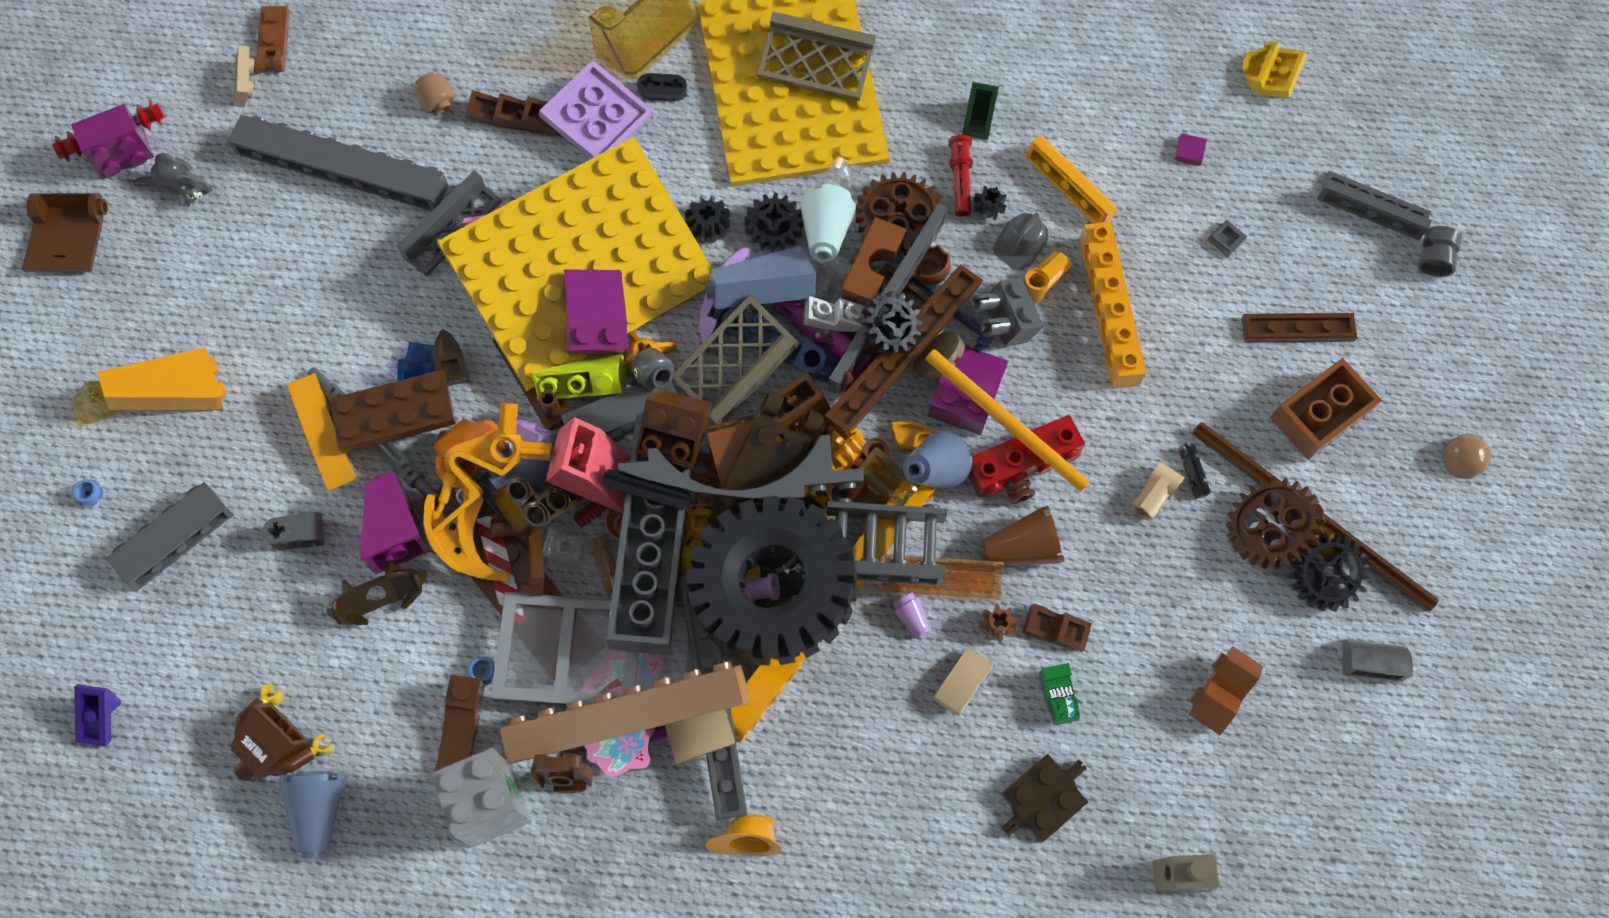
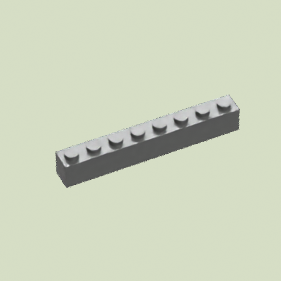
M241 114L228 139V143L236 155L429 211H433L441 203L448 188L444 172L436 167L429 166L427 168L417 165L408 159H395L384 152L375 153L354 144L350 146L343 144L332 137L322 138L308 130L298 131L291 129L283 123L274 124L267 122L259 116L250 117Z

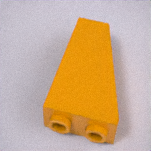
M206 347L97 372L108 410H220L223 408L221 398L227 397L223 382H216L214 374L219 373L216 359L214 356H208Z

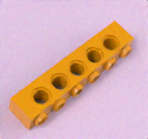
M1112 222L1085 224L1079 237V242L1112 389L1140 386L1146 375V368Z

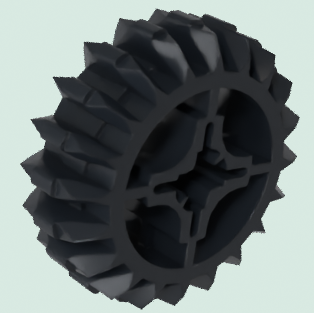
M1324 532V535H1319V539L1317 538L1320 543L1319 546L1311 544L1308 546L1312 552L1311 555L1302 552L1300 554L1302 558L1301 563L1291 561L1290 567L1295 568V573H1288L1287 578L1297 580L1290 587L1292 590L1302 589L1298 593L1297 598L1299 600L1308 598L1306 604L1308 607H1314L1317 604V608L1320 611H1325L1328 606L1330 611L1336 612L1339 605L1345 609L1349 608L1348 599L1353 602L1359 601V597L1355 592L1365 593L1366 588L1360 584L1362 581L1369 582L1371 579L1369 576L1363 575V570H1369L1371 567L1369 564L1361 563L1367 555L1366 553L1356 554L1360 545L1358 543L1350 545L1351 537L1343 536L1340 539L1338 532H1332L1329 537L1327 532ZM1323 548H1335L1333 554H1328L1323 561L1312 558L1317 551ZM1345 558L1349 564V575L1344 572L1342 566ZM1319 566L1332 567L1329 570H1333V574L1338 577L1325 576L1328 573H1324V569ZM1307 567L1312 569L1315 574V579L1312 583L1314 588L1309 583ZM1335 582L1345 585L1336 594L1322 595L1324 590L1329 589Z

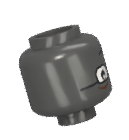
M647 348L636 355L632 362L631 370L635 379L645 388L650 390L654 388L662 389L673 378L674 364L661 351L655 348Z

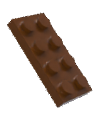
M444 370L330 398L338 449L342 454L456 424L448 381Z

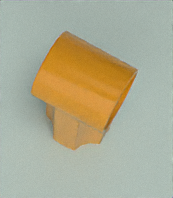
M1054 251L1037 268L1029 270L1025 275L1024 283L1033 303L1042 301L1045 294L1071 270L1072 265L1068 257L1062 252ZM1031 284H1035L1039 286V288L1033 287Z

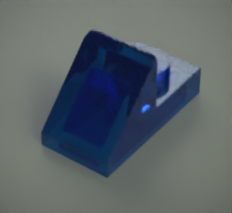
M409 342L405 359H398L397 381L434 372V345Z

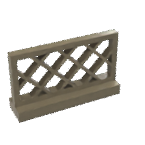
M772 12L770 28L757 71V77L860 101L871 58L876 47V35ZM774 35L785 37L789 44L776 50L772 44ZM803 42H808L812 44L815 50L802 56L796 46ZM829 48L837 49L840 56L828 63L822 52ZM793 49L799 59L786 66L780 55ZM854 54L866 56L864 63L856 68H853L848 60ZM819 55L824 65L812 72L806 61ZM777 58L782 66V69L775 73L765 71L766 63ZM844 61L850 71L838 78L831 67ZM802 64L808 74L800 79L793 77L790 70ZM828 70L834 80L826 85L820 84L815 76ZM854 76L858 82L857 91L846 90L841 82Z
M749 295L674 372L673 379L690 397L703 400V388H718V400L711 406L709 417L716 424L726 422L801 344L762 305ZM751 304L759 311V323H743V312ZM763 316H764L770 323H763ZM759 327V343H743V328ZM763 327H776L782 333L774 343H763ZM728 328H739V344H723V333ZM719 338V344H713ZM759 347V358L754 363L743 364V348ZM763 347H769V348L763 353ZM708 348H719V364H703L704 352ZM723 348H739L738 364H723ZM699 368L698 385H687L680 378L688 369ZM703 368H719L718 384H703ZM723 368H738V380L734 384H723ZM743 368H749V369L743 374ZM723 388H729V389L723 394ZM692 389H699V394L697 395Z

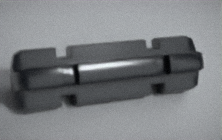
M1187 443L1180 446L1179 453L1181 459L1185 461L1183 465L1189 483L1193 484L1191 489L1194 497L1198 499L1208 496L1211 491L1208 482L1204 481L1206 476L1200 458L1196 457L1198 452L1195 444Z

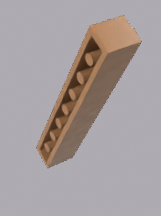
M731 661L713 665L714 672L702 675L701 669L683 673L684 680L673 682L672 677L653 681L654 687L643 690V686L640 684L625 688V695L614 698L613 692L595 696L596 703L585 705L583 699L566 704L567 710L557 712L556 707L538 711V718L528 720L527 714L509 719L510 725L499 728L508 765L533 759L537 754L548 755L750 702V697L742 666L732 667Z

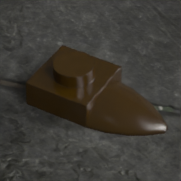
M444 329L440 330L433 350L436 371L444 370L448 386L469 381L464 355L458 342L449 332Z

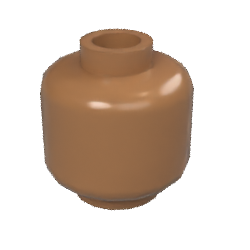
M429 72L416 80L414 95L426 112L442 114L451 108L450 103L454 99L455 94L443 75Z

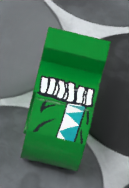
M1064 663L1042 668L1038 675L1053 724L1056 726L1079 721L1080 710L1071 680L1070 664Z

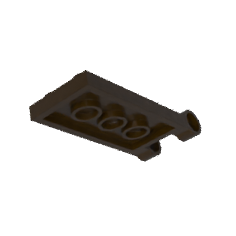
M770 390L763 400L761 408L722 489H755L778 481L791 473L803 461L814 436L822 425L824 415L809 409L802 420L798 432H795L773 421L782 406L784 397ZM783 434L784 440L778 442L776 440L777 435ZM718 497L707 522L719 527L720 525L717 521L719 515L728 509L734 516L741 513L738 504L748 500ZM753 500L755 507L763 506V500Z

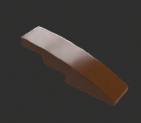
M472 90L465 118L507 129L563 137L539 117V111L548 102L529 96L524 101L502 93L497 98Z

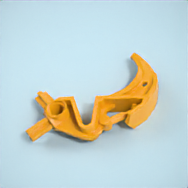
M500 402L498 432H492L457 444L446 452L444 464L447 472L442 477L444 484L436 511H434L435 495L428 494L426 497L423 524L428 541L436 554L449 567L459 573L462 572L487 580L509 581V572L499 571L487 566L476 552L473 540L474 525L484 501L481 495L485 492L459 464L458 457L460 456L501 476L507 474L514 466L520 463L521 458L551 461L552 443L523 441L521 434L516 433L518 404ZM501 440H507L513 445L511 456H505L500 453L498 446ZM462 487V505L446 518L443 509L445 504L448 503L452 488ZM451 523L456 525L455 530L450 529ZM456 547L461 549L460 554L455 553Z

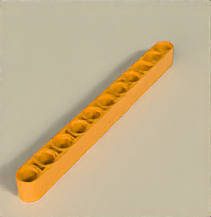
M906 478L886 505L922 507L926 500L932 498L936 490L933 487L911 483ZM877 519L875 558L878 559V562H882L891 551L890 547L894 544L895 520ZM864 533L851 549L855 561H860L863 558ZM856 580L858 589L861 590L867 581ZM803 652L795 657V663L780 665L778 660L771 659L770 666L760 665L746 683L750 702L731 708L737 740L743 742L746 739L748 730L752 731L766 713L765 708L767 706L770 707L785 688L783 685L786 682L789 683L803 665L801 663L803 659L807 660Z

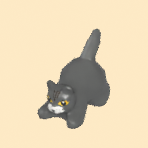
M159 153L155 156V164L151 168V176L139 177L133 181V184L136 186L158 184L175 189L179 193L178 203L183 204L186 202L188 207H190L192 202L202 197V190L206 192L213 190V187L198 175L189 172L192 166L181 158H174L168 153Z

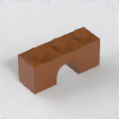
M876 217L871 226L867 225L861 238L863 245L860 250L855 249L850 262L853 265L850 273L845 272L840 282L839 288L842 289V299L864 305L866 309L869 307L867 302L882 293L885 276L873 272L870 265L879 260L895 264L905 242V228Z

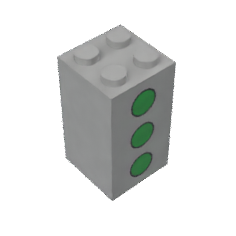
M494 748L430 773L451 835L473 848L532 823L511 764L508 765V762Z

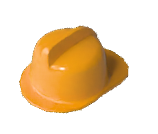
M756 814L735 818L731 821L726 834L711 837L705 843L707 850L718 854L752 853L771 856L781 851L780 844L774 840L773 819Z

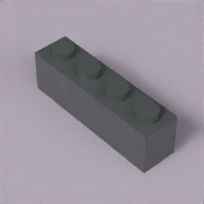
M672 380L666 387L662 388V390L677 393ZM639 384L623 390L622 393L613 394L562 414L561 417L564 425L575 417L596 426L617 443L623 440L626 434L634 432L636 413H643L646 398L653 390Z
M203 482L201 485L191 488L179 502L164 509L162 515L152 523L142 526L129 541L118 545L106 560L128 586L139 591L234 514L215 491Z

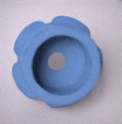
M81 480L73 488L74 500L78 505L92 507L97 504L98 499L103 497V488L99 486L100 484L96 480ZM91 491V494L87 496L86 493Z
M486 656L474 659L469 665L468 677L481 679L485 686L491 684L495 670L494 661ZM481 669L486 670L484 674L480 673Z

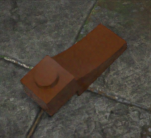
M458 675L450 676L444 702V722L436 771L472 756L480 721L479 710L485 688V683L481 679Z

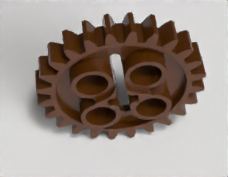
M892 172L890 179H887L882 174L880 183L872 179L870 187L864 186L863 195H858V204H856L855 213H857L855 223L859 224L858 232L863 233L867 225L871 226L875 217L906 229V236L901 250L904 256H906L908 249L911 248L937 207L940 195H933L934 186L925 188V179L919 183L916 182L915 174L911 179H906L905 172L902 173L901 178H897L896 174ZM897 195H904V196L907 197V198L900 199V198H898V197H896V196H897ZM881 209L884 210L885 213L879 214L875 212V210ZM914 214H920V215H922V216H924V217H923V218H916V217H914L913 215H914Z
M1272 478L1271 484L1267 486L1261 480L1259 489L1256 490L1250 485L1249 490L1251 494L1240 493L1239 495L1243 501L1241 503H1232L1236 512L1227 513L1232 520L1226 523V527L1231 531L1227 534V537L1233 542L1231 546L1235 552H1238L1243 560L1248 558L1252 566L1256 565L1259 561L1262 569H1266L1270 562L1274 569L1278 570L1280 562H1284L1289 568L1291 566L1290 559L1292 558L1301 563L1302 558L1300 554L1302 552L1308 555L1312 554L1308 547L1310 544L1319 546L1320 543L1315 535H1324L1322 527L1319 526L1326 523L1323 515H1321L1324 513L1321 504H1318L1317 496L1315 494L1312 495L1308 486L1302 488L1299 481L1291 485L1288 478H1284L1280 485L1275 478ZM1280 502L1279 505L1271 508L1273 503ZM1261 508L1276 524H1281L1284 530L1294 536V538H1288L1273 522L1269 523L1265 515L1261 514L1257 509ZM1295 519H1302L1299 523L1291 525ZM1259 522L1256 527L1249 528L1253 523ZM1280 539L1279 543L1270 546L1272 541Z

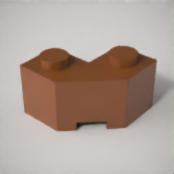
M1234 646L1230 648L1227 654L1221 652L1211 666L1215 669L1205 686L1203 688L1199 686L1189 700L1193 703L1189 715L1218 735H1221L1235 718L1242 700L1257 683L1264 667Z

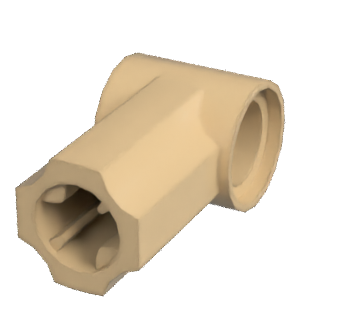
M1160 461L1147 479L1146 486L1130 508L1141 518L1151 521L1160 511L1167 498H1171L1185 477Z

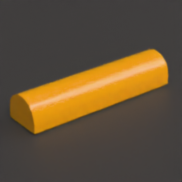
M1041 135L1031 142L1026 158L1093 223L1109 222L1116 215L1119 208L1044 136Z

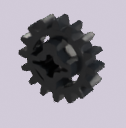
M774 193L771 199L766 194H763L762 202L754 199L753 207H747L748 216L744 217L746 235H751V242L754 244L760 241V249L762 250L766 245H769L771 252L775 251L776 246H780L782 250H785V243L787 242L792 246L795 245V237L800 238L802 234L801 228H804L801 209H797V202L788 203L787 195L782 199H778L777 193ZM776 216L777 222L775 223V228H772L773 217Z
M894 291L886 294L882 292L867 302L869 307L861 312L867 317V319L860 322V325L867 326L863 336L870 335L872 339L869 345L878 344V352L880 353L887 350L888 354L892 355L897 352L907 351L908 347L916 344L914 338L921 335V332L916 329V326L922 324L921 320L916 319V315L920 313V310H913L911 308L914 303L913 300L904 301V293L896 296Z

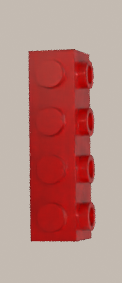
M1070 414L1031 430L1068 463L1081 456L1080 453L1085 446V442ZM1015 437L973 455L971 472L968 478L978 497L985 494L988 497H992L1003 491V486L1028 480L1029 475L1039 472L1040 475L1051 471L1052 468Z

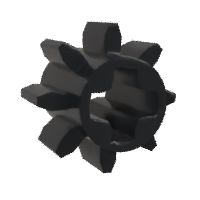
M983 186L982 194L975 193L973 201L976 204L973 211L979 212L982 215V220L992 218L996 221L998 212L1005 213L1007 206L1003 203H1005L1007 195H1001L997 186L995 188Z

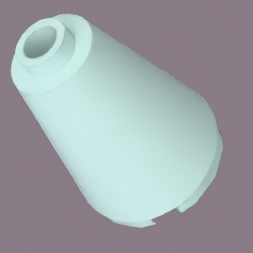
M822 184V188L813 190L814 187H812L803 194L801 212L811 257L820 262H828L835 259L855 214L856 204L851 199V194L848 190L837 185Z

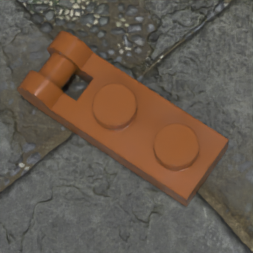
M261 6L257 56L254 59L257 72H264L267 69L285 71L290 17L288 6Z

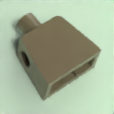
M1214 854L1169 856L1153 861L1156 893L1216 891L1220 888L1217 860ZM1168 867L1170 868L1171 872L1170 881L1167 876Z

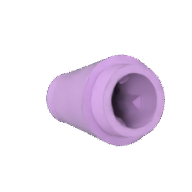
M913 592L892 603L895 608L894 614L913 634L915 639L931 630L919 597L916 598Z

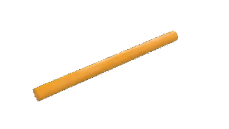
M933 349L928 354L925 360L1079 492H1082L1090 481L938 351Z

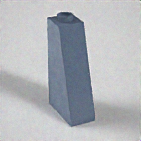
M802 246L710 270V281L706 282L707 298H712L716 309L739 307L749 295L759 304L802 300L807 299L809 296L815 298L816 272Z

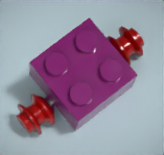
M149 100V106L145 108L137 104L135 115H132L126 105L122 104L71 124L74 134L67 131V138L63 140L55 136L56 142L52 143V146L60 159L65 158L67 162H70V155L75 153L77 156L82 157L83 153L102 178L114 176L123 169L142 165L147 160L154 158L145 132L140 125L142 124L143 127L151 130L152 123L157 122L162 126V119L166 117L160 104H153L151 100Z

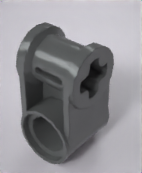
M310 511L297 515L272 518L263 526L262 533L264 538L278 551L310 548L312 544H315V546L324 544L323 521L320 512Z

